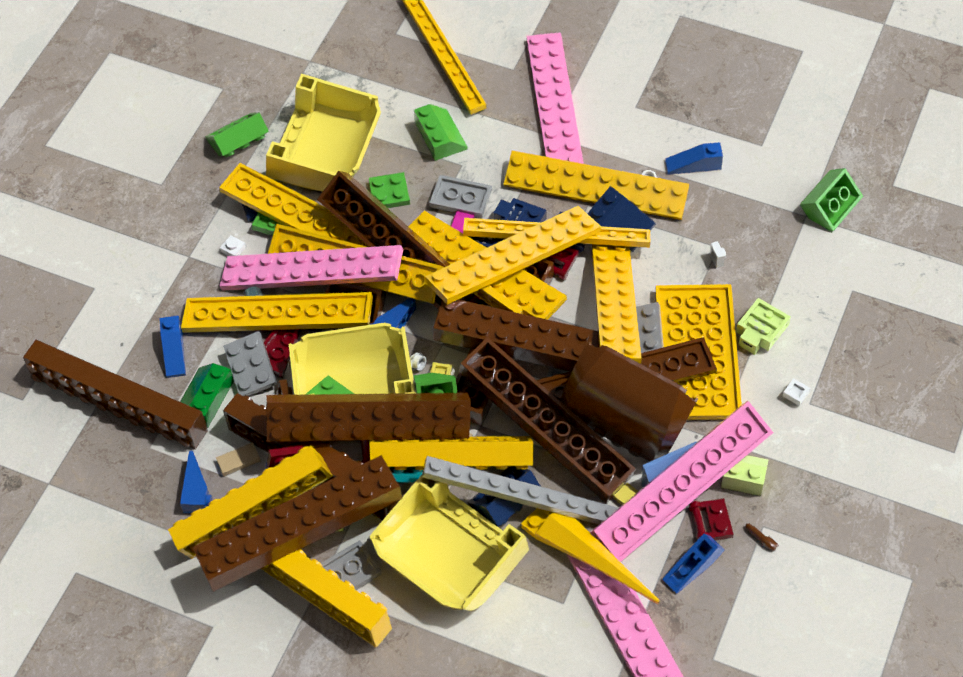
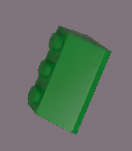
M215 363L199 367L180 400L181 403L202 411L207 428H209L234 382L231 369Z

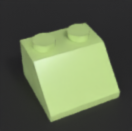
M745 456L723 475L721 488L761 496L768 460Z

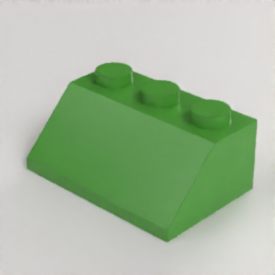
M432 104L414 109L415 124L435 161L468 149L447 109Z
M260 112L249 113L205 136V138L219 156L228 157L235 153V149L248 147L250 141L263 139L269 130Z
M846 168L833 169L828 171L800 203V206L810 220L832 232L862 199L863 195Z
M439 373L413 375L416 393H457L455 376Z

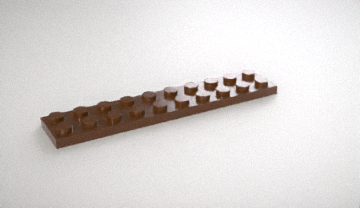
M704 337L641 353L642 365L676 383L717 372ZM572 372L537 381L560 401Z

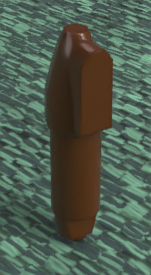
M750 523L746 524V529L763 546L772 551L776 550L778 547L777 542L770 536H765Z

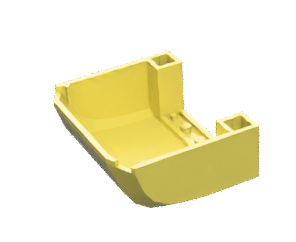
M301 74L295 88V109L280 143L272 141L266 154V176L318 191H324L338 171L347 172L354 177L361 166L381 115L378 96Z
M388 323L365 325L306 334L301 337V341L293 345L289 344L294 395L306 394L328 375L354 394L416 393L405 327L401 329L391 327V324Z
M422 475L370 535L379 558L441 605L456 610L472 611L484 604L529 551L526 536L513 526L508 524L504 530H501L453 495L449 490L448 484L424 478Z

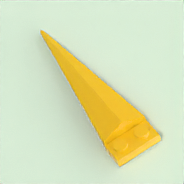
M537 508L521 523V528L536 540L588 564L652 602L659 604V599L575 518Z

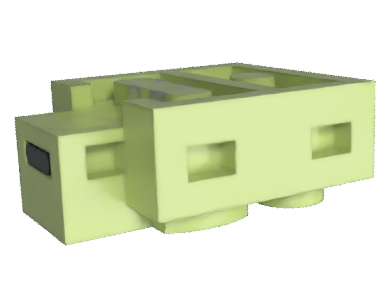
M758 298L737 324L736 332L741 335L739 346L754 355L761 347L769 351L789 326L791 316Z

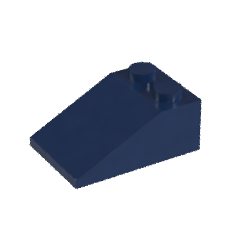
M612 186L606 190L587 213L601 227L648 229L651 231L656 225L652 219ZM630 247V251L633 252L637 247Z

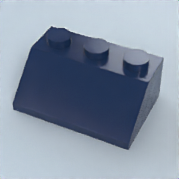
M510 466L500 474L503 477L540 486L529 469H516V466ZM480 492L467 502L470 507L497 527L504 525L508 518L514 513L521 511L524 505Z

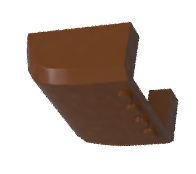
M588 341L567 381L560 402L601 438L605 437L614 446L629 450L628 452L635 457L640 456L651 462L668 454L698 398H690L685 394L687 390L683 386L604 345L598 348L591 345V341Z

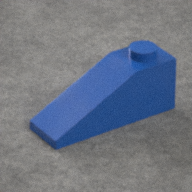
M721 143L701 144L665 158L668 175L721 170L723 162Z
M407 299L377 317L373 324L388 323L391 324V327L400 329L405 327L416 310V299Z
M179 316L159 318L166 377L186 376L183 332Z
M189 451L180 501L183 513L191 514L198 509H204L209 506L208 504L212 501V495H209L193 451Z
M703 534L664 576L663 580L678 594L709 568L725 549L711 536Z

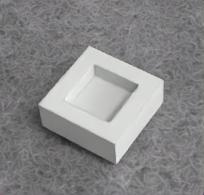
M230 235L220 247V251L227 256H239L246 248V243Z
M718 241L713 242L710 245L709 254L715 267L720 268L724 265L726 252L723 247H720Z
M793 378L783 392V397L800 406L810 392V387Z

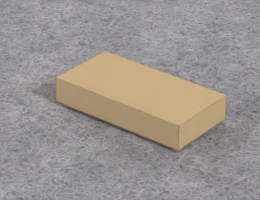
M253 442L216 457L223 476L261 461Z

